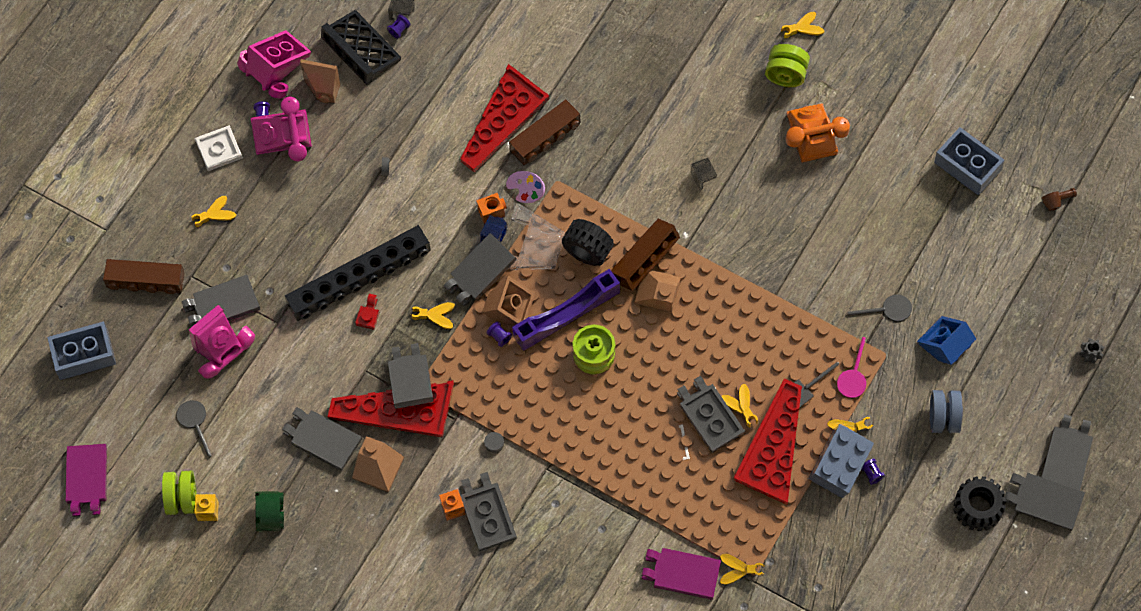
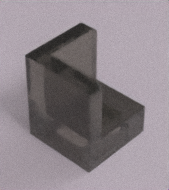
M391 0L388 9L389 20L396 21V17L399 14L409 16L411 11L414 12L415 10L414 0Z
M709 158L691 164V175L699 190L703 189L704 182L717 177Z

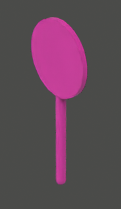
M865 337L861 339L854 370L844 371L837 380L839 392L848 398L859 397L866 389V379L862 373L857 371L866 340Z

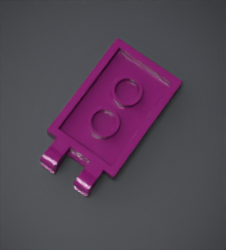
M107 445L67 446L66 503H71L70 512L72 516H81V503H90L92 515H100L101 501H106Z
M662 548L661 553L653 549H647L646 561L656 562L654 570L643 567L641 579L654 581V588L713 600L721 560Z

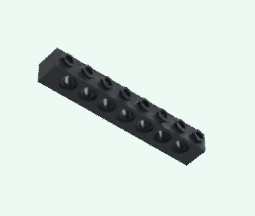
M417 225L286 294V303L297 321L307 319L312 313L326 309L329 304L341 301L346 295L358 292L363 286L375 283L380 277L392 274L401 266L409 265L412 260L424 257L431 251L430 242L420 226ZM408 246H412V247H413V248L410 249V250L405 249V248L408 247ZM391 255H396L393 259L388 258ZM374 264H380L378 267H372ZM359 272L363 273L361 276H355ZM342 281L347 282L344 285H338ZM325 290H329V291H330V292L327 293V294H322V292L325 291ZM307 299H312V300H313V301L310 302V303H305V301H306Z

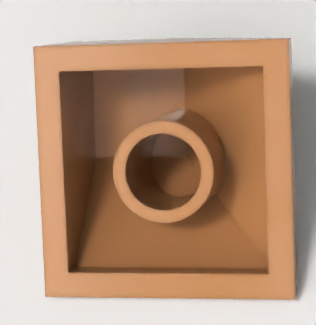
M301 59L300 64L304 81L316 99L323 103H335L340 88L337 66Z
M651 270L640 282L635 304L672 312L681 277Z
M505 276L487 296L482 313L495 321L515 326L528 318L535 293L511 277Z
M366 436L358 453L352 479L389 492L404 457L387 444Z

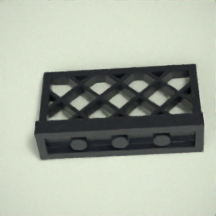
M356 9L330 25L326 23L321 26V38L366 85L372 82L374 76L401 60V56ZM355 17L359 21V25L350 24L348 21ZM343 27L345 28V33H338L334 29ZM347 28L358 29V34H347ZM360 30H367L371 35L362 36L360 35ZM346 38L357 40L356 45L348 44ZM359 40L370 41L369 47L358 46ZM379 42L382 48L371 47V43ZM357 50L367 51L368 57L359 56ZM370 52L381 53V58H370ZM383 54H391L394 58L391 60L383 59ZM369 62L379 63L380 65L375 70H372Z

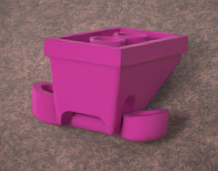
M285 30L248 46L247 50L240 53L237 65L242 72L246 73L247 77L251 75L260 82L263 91L268 89L271 97L281 99L287 95L289 87L280 81L300 65L301 59L306 60V58H309L311 51Z
M286 97L282 100L281 110L284 113L251 118L256 155L288 150L289 157L295 162L303 161L306 158V147L312 146L306 109L299 110L300 104L296 98Z
M219 305L189 329L193 349L210 361L198 370L206 379L218 375L224 367L244 350L248 349L255 340V334L247 325L241 329L236 337L224 314V310Z

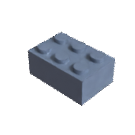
M959 127L936 152L934 163L974 193L980 195L1002 171L1005 160Z
M104 321L47 337L55 371L60 380L116 365L109 333Z
M839 424L833 429L808 479L841 498L849 494L874 443L844 425Z

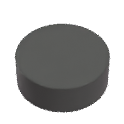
M382 157L381 176L389 175V157Z
M497 432L489 433L484 440L485 448L492 453L501 451L504 447L503 436Z

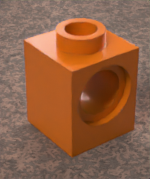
M498 193L476 200L477 210L484 224L505 217L504 209H507L506 203L503 198H499ZM491 206L496 207L495 209H489Z
M458 489L439 495L447 521L465 515V508Z

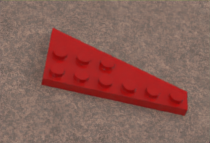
M508 64L506 72L501 77L499 85L493 93L472 139L469 140L460 158L461 163L475 173L550 99L549 95Z
M784 378L734 476V481L788 505L802 386Z
M454 380L442 384H431L434 402L397 409L394 406L392 389L380 393L371 392L366 395L332 398L328 419L443 438Z

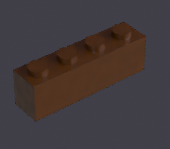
M565 99L509 141V151L523 165L533 162L537 155L547 151L554 142L562 140L566 133L570 130H575L580 125V113Z
M658 218L613 267L611 271L620 282V286L633 291L680 239L673 224Z
M107 259L103 281L106 288L111 290L127 289L133 292L146 290L150 293L160 291L167 294L182 293L185 272L182 264Z

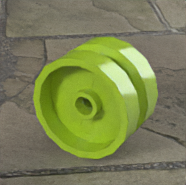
M775 45L770 50L765 76L772 83L779 86H801L805 81L810 56L805 50L795 45Z
M594 324L587 325L576 333L573 340V357L577 367L585 373L600 374L612 366L615 359V340L610 330Z
M193 470L181 471L179 479L176 472H164L162 496L165 514L177 515L180 507L184 514H193L195 512V496L197 494Z

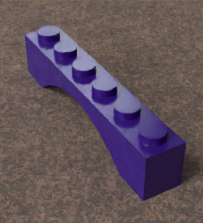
M610 269L593 278L583 289L561 305L545 313L528 317L513 326L514 339L523 351L619 294L620 282Z

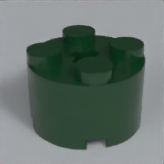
M279 491L255 492L256 531H280V529H284V511H280L283 510L284 493Z

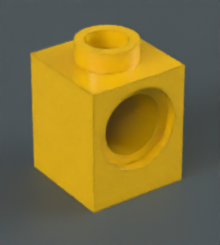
M196 494L194 513L197 520L218 521L219 502L216 495Z

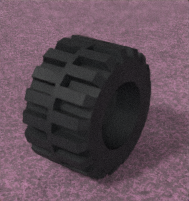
M584 219L573 220L561 239L563 247L571 256L592 266H601L614 246L613 239L603 228Z
M978 476L973 477L972 481L970 478L967 479L965 484L962 483L954 500V514H957V520H962L964 527L969 525L970 530L977 528V531H982L983 528L989 530L991 525L993 527L996 526L998 521L1001 520L1006 507L1004 490L1000 491L1001 486L999 484L995 485L993 479L988 481L983 476L981 479H978ZM976 496L983 497L989 502L991 508L986 511H978L970 505L969 499Z

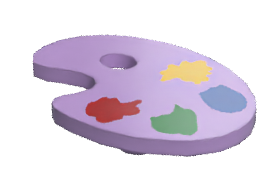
M515 172L510 175L506 182L507 189H519L516 200L522 203H534L540 200L545 193L544 182L532 172ZM519 179L522 180L521 184H518Z

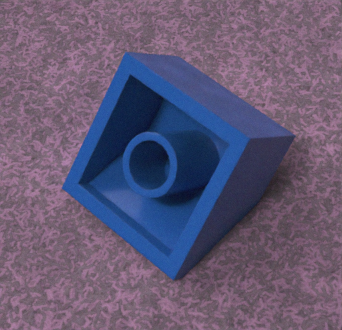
M941 316L917 343L939 362L952 365L965 350L971 347L976 337L966 322Z

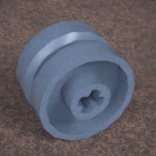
M932 390L930 396L931 433H942L945 429V422L949 433H960L963 416L961 391H949L945 399L943 390Z

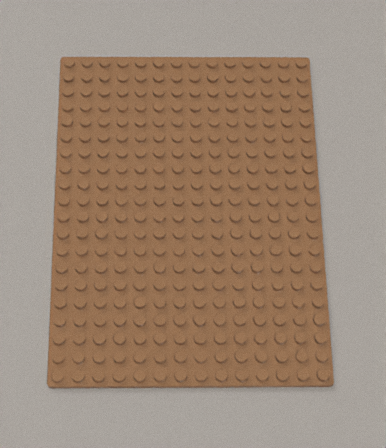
M556 181L509 250L517 260L478 300H475L430 367L431 384H442L454 380L449 408L492 432L500 433L506 440L713 555L721 558L722 554H730L747 565L763 564L812 483L808 478L833 429L828 427L827 422L834 419L849 421L885 361L886 353L865 342L857 371L864 375L866 389L862 395L856 398L843 396L838 390L837 380L844 371L854 370L861 343L860 339L678 243H675L652 269L653 271L681 277L672 312L635 304L640 283L633 291L620 286L619 294L524 351L513 337V325L501 323V327L507 333L510 332L512 338L503 347L498 346V342L486 333L489 327L497 321L485 315L482 311L487 296L505 276L511 277L535 293L528 317L536 316L561 305L583 289L593 278L608 269L612 270L649 229L564 183ZM584 219L593 222L603 228L613 239L614 246L601 266L585 264L571 256L563 247L561 239L573 220ZM587 325L603 326L610 330L614 336V363L608 370L600 374L585 373L574 362V336L581 328ZM839 362L836 368L808 388L814 397L799 408L788 505L734 481V476L784 378L793 383L799 379L806 386L833 364ZM699 376L703 378L707 386L713 384L721 396L729 395L740 401L739 389L742 384H746L750 392V410L758 418V424L753 419L749 420L751 423L749 428L746 425L743 414L730 408L745 430V433L713 453L708 449L681 409L680 403L683 401L677 395V389L682 386L686 387L690 395L697 392L698 390L693 385V382ZM679 425H683L685 436L683 437ZM685 447H688L690 459L683 460V457H686ZM762 566L757 567V573Z

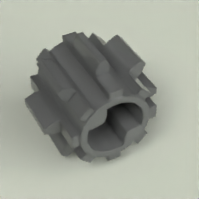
M1089 338L1088 342H1082L1080 346L1082 350L1079 355L1084 357V362L1091 361V363L1095 364L1096 360L1102 359L1103 354L1101 352H1103L1104 346L1099 344V340L1094 341Z

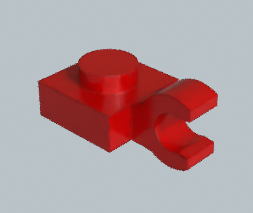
M369 293L366 307L360 306L355 322L356 326L375 330L380 313L379 310L375 309L378 301L377 295Z

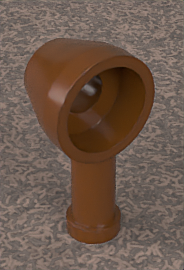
M1071 188L1063 192L1049 193L1041 199L1049 211H1054L1061 208L1062 199L1074 198L1077 196L1075 188Z

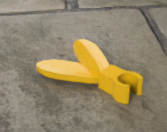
M816 12L807 13L797 24L782 26L781 32L785 30L789 32L784 34V38H789L797 34V32L816 36L824 34L823 28L810 25L815 20Z
M221 196L216 199L207 212L192 215V221L200 219L199 222H195V227H200L203 223L208 222L209 219L228 221L236 218V213L221 210L227 203V196Z
M447 302L430 310L412 307V311H417L419 314H412L411 318L413 320L428 318L444 329H452V322L442 315L451 312L455 304Z
M742 384L739 389L740 401L729 395L721 396L729 408L743 414L746 425L749 428L751 427L750 419L755 420L756 424H758L757 416L750 410V392L746 384Z
M865 417L856 423L839 419L827 422L828 427L831 429L842 424L854 432L861 429H869L873 426L871 424L867 427L864 424V421L870 419V417Z
M722 554L720 556L723 563L734 568V570L723 575L720 579L721 584H731L747 574L764 575L763 572L757 573V567L765 566L762 563L747 565L730 554Z

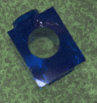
M490 215L480 232L481 242L491 233L501 243L508 231L507 222L501 217Z

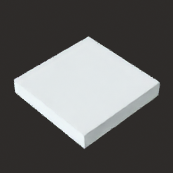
M230 125L195 138L207 171L243 159Z

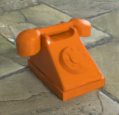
M823 103L787 111L786 115L790 129L786 133V143L790 147H797L802 163L838 155L835 137L844 138L849 134L850 123L846 118L836 117L830 123Z

